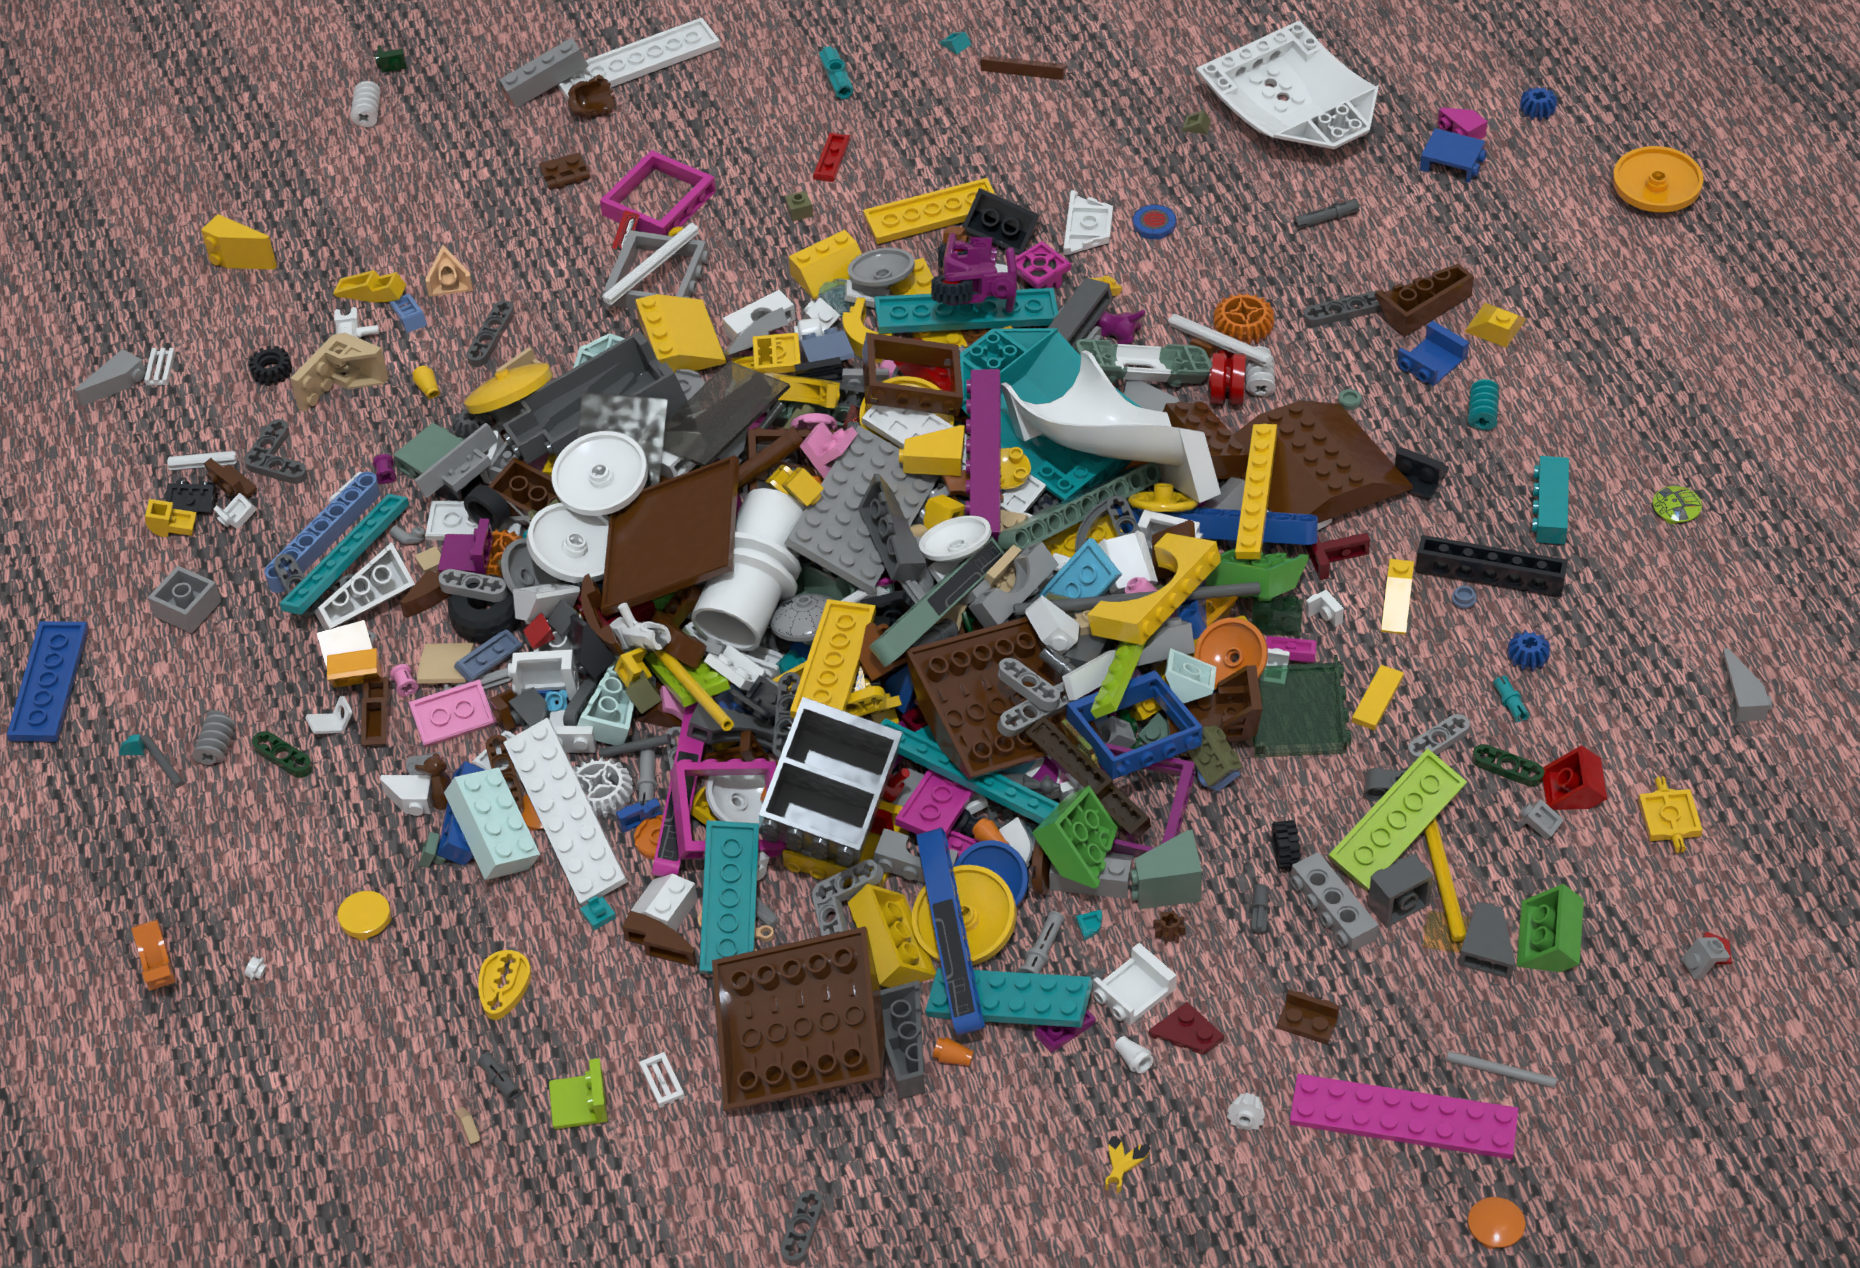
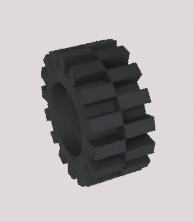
M267 346L266 350L262 347L259 349V353L255 351L253 353L254 356L249 358L252 378H254L256 383L259 381L260 385L266 383V386H270L271 383H274V386L278 385L277 381L283 383L285 381L284 377L289 378V373H292L289 354L282 347L279 349L278 346H274L271 349V346ZM269 364H277L271 368H263Z
M1295 820L1273 822L1271 828L1272 845L1277 868H1291L1293 864L1301 861L1300 839Z

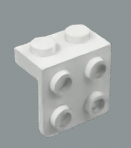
M565 710L552 711L550 713V721L566 753H596L597 741L595 740L593 726H564L563 716Z

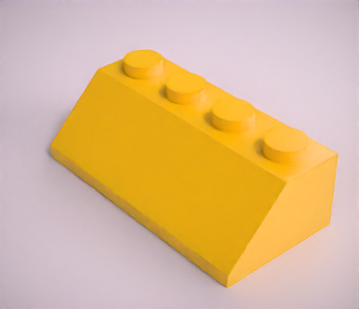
M867 883L848 902L857 928L865 926L867 928L879 984L891 988L917 980L920 983L935 978L936 971L931 958L921 947L914 935L912 912L905 895Z

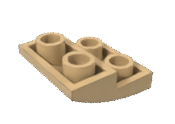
M474 643L426 644L420 659L417 684L437 685L439 683H450L451 685H457L458 683H466L467 680L454 668V665L457 661L475 650Z

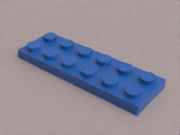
M39 621L8 728L7 737L9 741L58 742L89 630L87 622Z

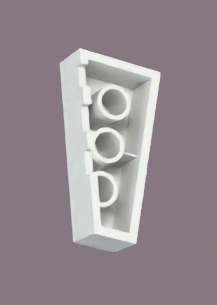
M391 542L316 609L315 614L325 631L337 628L402 594L415 585L393 543Z

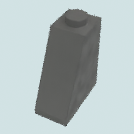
M1477 901L1462 945L1459 965L1511 979L1515 959L1504 910L1491 903Z

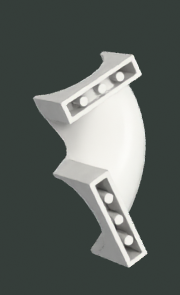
M1086 350L1081 352L1080 372L1074 385L1063 397L1051 403L1032 404L1022 401L1006 382L1001 384L1015 434L1023 441L1044 434L1055 443L1070 449L1115 459L1156 463L1161 469V480L1164 483L1172 484L1173 488L1199 503L1221 494L1204 432L1172 427L1166 412L1140 408L1126 401L1109 381L1092 353Z

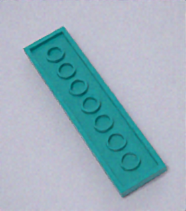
M1053 288L1017 290L1014 310L1011 313L1005 311L1006 299H998L995 296H986L982 302L953 306L933 301L931 294L874 296L879 334L1004 328L1007 326H1048L1053 322L1054 317L1059 314Z

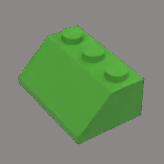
M1564 883L1522 901L1517 967L1562 972L1580 965L1584 899Z

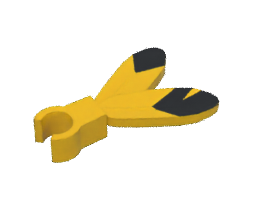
M1116 1136L1110 1138L1108 1150L1113 1170L1105 1180V1190H1108L1110 1183L1115 1182L1118 1184L1116 1186V1193L1118 1194L1121 1191L1124 1173L1133 1169L1148 1157L1150 1152L1148 1144L1138 1145L1125 1155L1122 1141Z

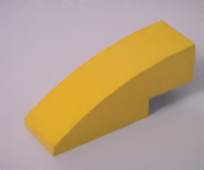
M375 270L340 278L333 295L339 298L374 303L390 302L400 299L407 284L397 272L379 276Z

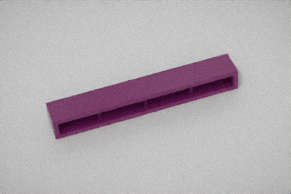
M1000 369L971 370V379L966 380L967 394H971V399H966L967 414H971V419H966V433L971 434V439H966V454H970V460H966V474H970V480H966V495H970V501L965 503L966 515L979 516L986 519L991 527V536L998 543V537L1001 533Z

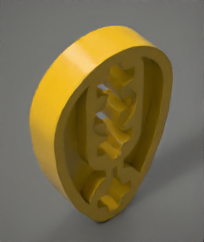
M502 950L493 953L483 962L478 978V991L481 1005L489 1019L499 1020L515 1008L527 991L532 973L529 961L523 954L514 950ZM513 960L514 963L509 965L510 974L506 975L507 984L503 985L502 988H498V985H501L503 982L501 974L506 972L505 963ZM499 999L500 1007H497L496 1010H492L491 1007H494Z

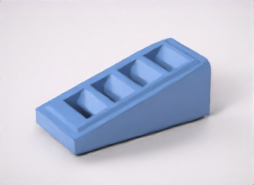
M410 294L401 296L399 300L389 302L407 333L427 326L423 311Z

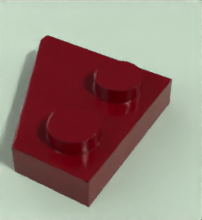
M1188 1002L1184 1003L1149 1030L1151 1038L1156 1039L1159 1037L1172 1042V1045L1189 1048L1192 1052L1205 1055L1224 1041V1035Z

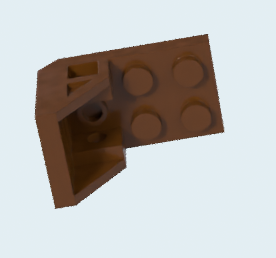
M1256 665L1245 666L1218 682L1216 693L1183 704L1202 727L1218 726L1225 733L1227 742L1246 741L1256 736L1262 714ZM1166 714L1169 736L1180 732V729Z

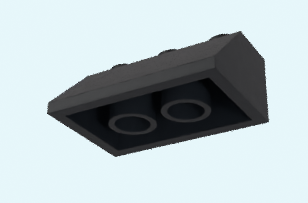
M979 188L962 227L966 228L967 232L978 237L992 238L994 244L1005 249L1011 247L1015 253L1020 255L1025 251L1035 234L1042 215Z

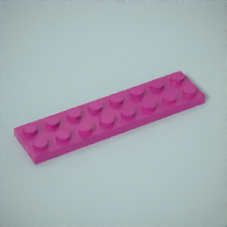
M1297 1074L1290 1125L1512 1160L1519 1108Z

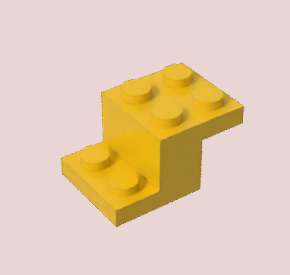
M798 332L752 336L754 356L732 358L733 382H737L739 385L746 378L759 372L761 374L795 372L794 365L801 364Z

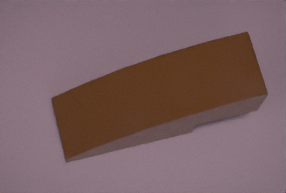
M427 570L400 601L404 617L409 618L419 614L451 595L441 590L439 571L435 573Z
M388 677L364 679L363 698H361L362 747L387 745L392 699V683Z
M631 910L629 911L622 926L625 941L644 945L647 956L692 967L696 966L695 949L681 935L656 919Z

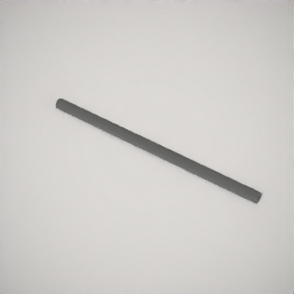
M1249 582L1197 587L1185 601L1260 594V583ZM1156 591L1051 600L1050 602L1063 612L1090 610L1100 601H1129L1145 597ZM1034 602L1013 604L1014 616H1025V610Z

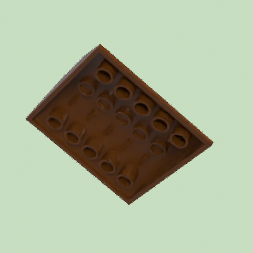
M1299 400L1259 414L1233 434L1249 453L1253 424H1277L1278 432L1267 508L1269 512L1315 515L1318 517V523L1413 489V485L1340 404ZM1247 465L1241 478L1244 481L1246 479Z
M1028 617L909 648L905 651L919 708L941 751L969 780L1047 757L1025 735V731L1013 737H1006L997 729L998 720L1005 711L1028 700L999 679L998 668L1001 660L1005 658L1018 660L1052 686L1063 682L1062 675L1058 676L1050 665L1039 658L1040 653L1047 645L1041 641ZM1032 682L1022 683L1026 687L1035 686ZM1064 692L1060 698L1062 699L1067 693ZM1029 709L1023 710L1026 717L1035 718L1033 711ZM1067 709L1048 718L1078 748L1085 746L1066 722ZM1016 718V720L1013 721L1012 723H1007V722H1005V723H1006L1007 725L1011 724V725L1014 726L1015 722H1016L1018 719ZM1089 721V725L1093 728V730L1097 733L1101 740H1103L1094 721Z
M866 926L712 960L722 1100L725 1112L883 1079L885 1031L881 993Z

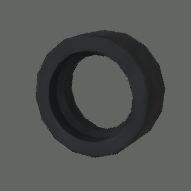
M479 485L465 497L464 507L468 515L478 525L480 519H489L492 531H495L496 528L499 529L510 516V508L505 499L488 486Z

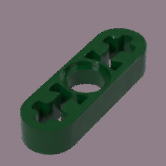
M268 731L259 732L253 737L252 744L255 752L296 778H303L311 773L313 769L310 757ZM286 751L289 753L285 758H276V755L280 752ZM295 763H297L298 765H303V764H305V766H304V767L298 766V767L296 768Z
M1480 744L1473 750L1472 762L1478 768L1529 787L1539 786L1543 782L1544 769L1536 762L1487 744ZM1484 754L1488 755V757L1486 756L1485 759L1480 758V756H1483ZM1509 762L1512 763L1515 766V768L1507 770L1504 769L1501 766V764ZM1523 767V770L1521 769V773H1518L1519 768ZM1531 772L1536 773V775H1533V777L1528 776V774H1531Z

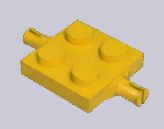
M1659 776L1654 780L1657 791L1639 794L1638 797L1649 841L1672 840L1675 852L1679 853L1680 851L1683 853L1686 851L1683 839L1701 837L1703 831L1690 789H1668L1666 778L1661 776L1660 779Z

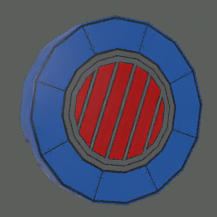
M1157 204L1139 208L1132 218L1134 231L1140 233V236L1152 240L1167 237L1169 233L1172 234L1177 223L1176 215L1171 209Z

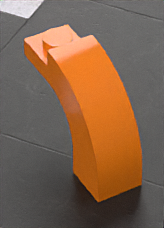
M158 919L132 926L131 930L143 968V979L147 983L149 991L175 983L174 973Z

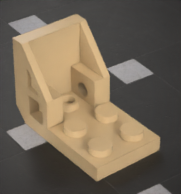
M340 333L332 335L290 379L298 409L306 412L311 406L317 404L319 398L325 392L331 389L333 383L346 389L383 385L389 378L381 347L350 334Z

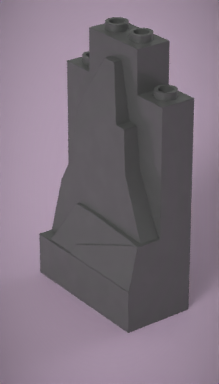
M639 330L520 399L519 402L523 407L519 410L521 414L502 425L506 431L503 437L509 447L512 448L516 457H522L528 464L548 452L550 455L555 454L558 457L566 446L584 435L599 431L620 432L634 428L642 431L667 422L691 407L675 373L666 362L661 364L658 361L648 340Z

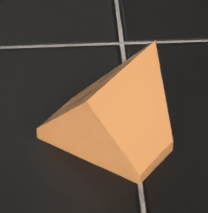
M442 245L425 279L429 297L473 291L470 273Z

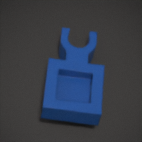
M657 798L648 801L643 806L638 802L617 811L618 826L622 833L636 828L645 819L656 818V816L662 815L659 809L661 806Z

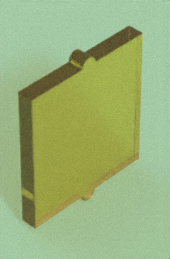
M1066 719L1061 721L1067 738L1099 766L1093 747Z
M1429 910L1427 924L1423 927L1425 931L1423 947L1461 953L1463 942H1454L1452 940L1446 914ZM1462 916L1467 933L1471 917Z

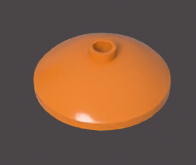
M1224 618L1212 623L1202 632L1195 646L1194 658L1217 667L1214 686L1216 690L1218 682L1245 666L1256 665L1259 679L1267 664L1268 647L1261 631L1249 621L1241 618ZM1235 655H1239L1237 662L1232 661Z

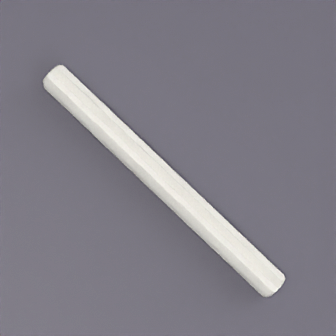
M693 223L688 224L602 295L604 303L612 305L694 238L699 233L698 226Z
M1172 314L1171 318L1168 319L1171 327L1234 354H1246V359L1266 367L1273 361L1270 353L1187 318Z

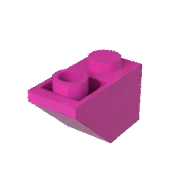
M1443 107L1439 109L1438 125L1441 130L1476 139L1486 137L1488 121L1474 110Z

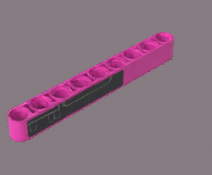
M698 702L685 707L674 765L676 762L684 759H690L693 762L701 761L704 742L687 736L689 722ZM685 776L689 816L697 776ZM671 780L651 875L660 877L670 874L678 876L681 861L678 854Z

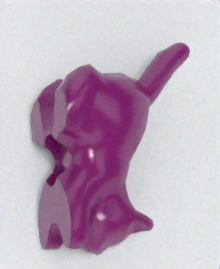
M1105 310L1095 326L1101 327V336L1107 337L1112 335L1116 337L1118 344L1129 345L1134 341V331L1141 329L1142 325L1139 319L1146 312L1145 310H1140L1135 313L1110 314Z

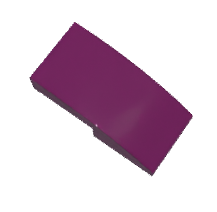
M1086 1008L1082 1028L1042 1025L1036 1028L1035 1036L1052 1053L1090 1028L1096 1022V1018Z

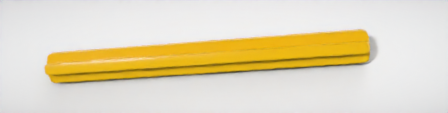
M1435 818L1425 828L1424 834L1452 940L1454 942H1463L1466 936V929Z

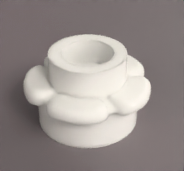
M253 956L249 961L244 976L249 977L250 981H254L255 978L261 980L267 970L264 958L259 959Z

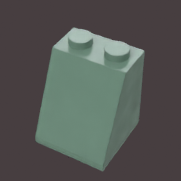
M1187 830L1135 858V869L1130 870L1132 882L1130 892L1132 901H1137L1139 909L1201 901L1202 869L1193 830Z

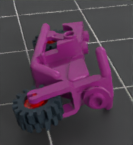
M950 233L947 243L938 246V266L943 268V275L935 276L931 280V299L937 303L943 302V304L953 306L982 302L986 296H995L998 299H1006L1005 311L1011 313L1014 310L1017 291V267L1014 249L1009 247L1006 250L1008 272H998L995 267L997 247H993L992 238L970 237V243L957 241L956 234Z

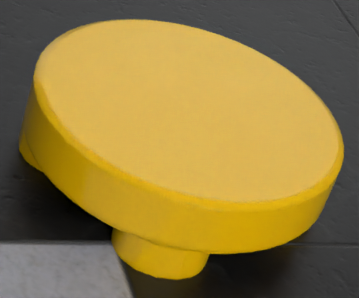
M360 891L348 896L341 903L337 914L341 929L347 935L355 937L360 941L377 935L392 920L387 899L374 891Z

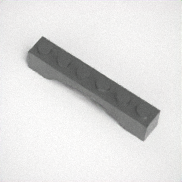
M699 703L697 704L689 722L688 737L710 745L720 742H740L741 732L751 730L761 746L773 750V725L767 724L760 719L745 716L738 711L721 707L734 722L731 730L724 731ZM782 728V729H781V732H782V733H788V732H789V731H788L787 729H785V728Z

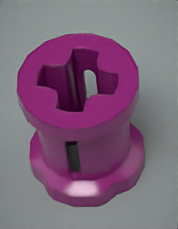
M380 454L373 459V467L376 469L375 475L380 485L396 480V474L392 468L394 460L388 454Z

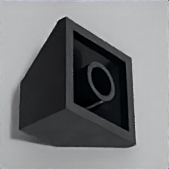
M573 613L570 616L572 650L574 658L578 661L575 666L584 676L589 674L595 679L617 659L588 623Z

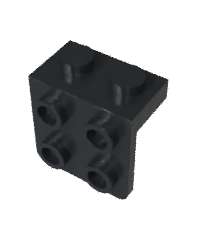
M759 675L746 696L733 688L730 689L729 692L735 696L733 699L735 703L746 708L762 721L775 726L778 687ZM793 702L787 703L783 710L790 711Z

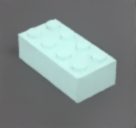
M499 767L454 777L444 794L484 880L530 869L540 856V853Z

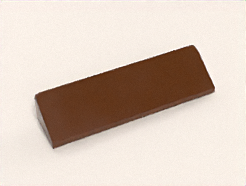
M986 55L981 58V71L1064 80L1067 64Z

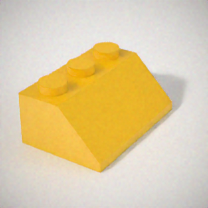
M843 230L788 256L790 275L814 300L845 285L847 279L851 280L848 274V266L862 252L852 236L846 230Z

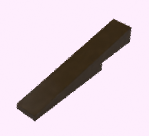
M1042 716L1025 731V735L1079 790L1087 786L1091 787L1118 829L1132 843L1151 827L1150 817L1114 785L1113 779L1045 716Z

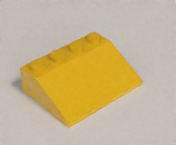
M661 294L635 299L638 320L643 334L661 364L666 362L672 371L676 373V370L679 369L697 371L726 363L724 353L703 300Z

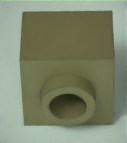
M806 191L785 196L786 209L792 222L813 216L812 203Z

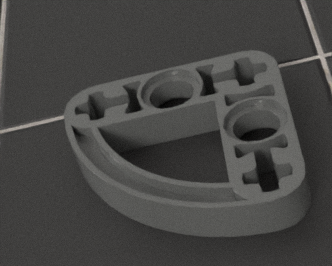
M1119 495L1107 498L1086 515L1077 532L1075 553L1088 540L1089 534L1097 522L1107 514L1117 537L1135 533L1137 530L1140 531L1126 498ZM1115 504L1121 507L1123 516L1120 518L1117 510L1114 509ZM1124 523H1129L1133 526V530L1129 533H1123L1120 531V526Z

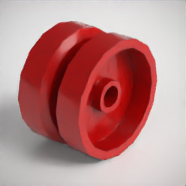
M1213 353L1209 377L1211 403L1223 404L1225 392L1230 390V403L1243 405L1246 354H1234L1231 359V368H1227V356L1223 353Z

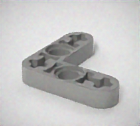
M870 859L864 860L819 882L814 887L812 898L821 936L848 930L841 902L856 895L867 883L874 886L877 885L884 875L883 869L879 864ZM852 878V885L844 890L843 884L845 880ZM828 890L829 892L826 893V898L823 899L822 897L825 896V891ZM835 911V918L827 923L826 917L828 913Z

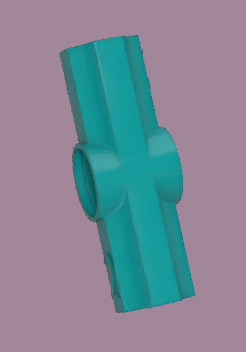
M831 46L823 47V50L819 52V58L826 72L827 81L832 86L836 97L841 98V100L848 99L854 93V90L845 70V62L840 59L835 48Z

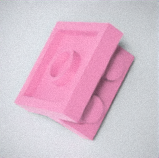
M821 422L814 427L800 447L825 479L837 458L844 453L856 437L857 432L853 427H850L845 431L841 428L832 434L824 422Z

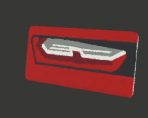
M624 210L611 248L622 250L630 230L635 231L639 214Z

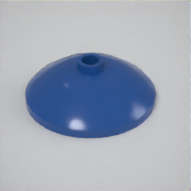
M996 840L981 841L968 847L957 859L954 867L976 865L985 867L998 874L1010 888L1016 902V908L1024 899L1029 884L1028 868L1020 853L1010 845Z

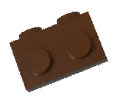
M212 458L204 463L208 471L206 474L207 478L214 485L217 484L226 495L235 498L238 493H241L248 498L257 491L256 485L231 465L227 464L225 467H222Z

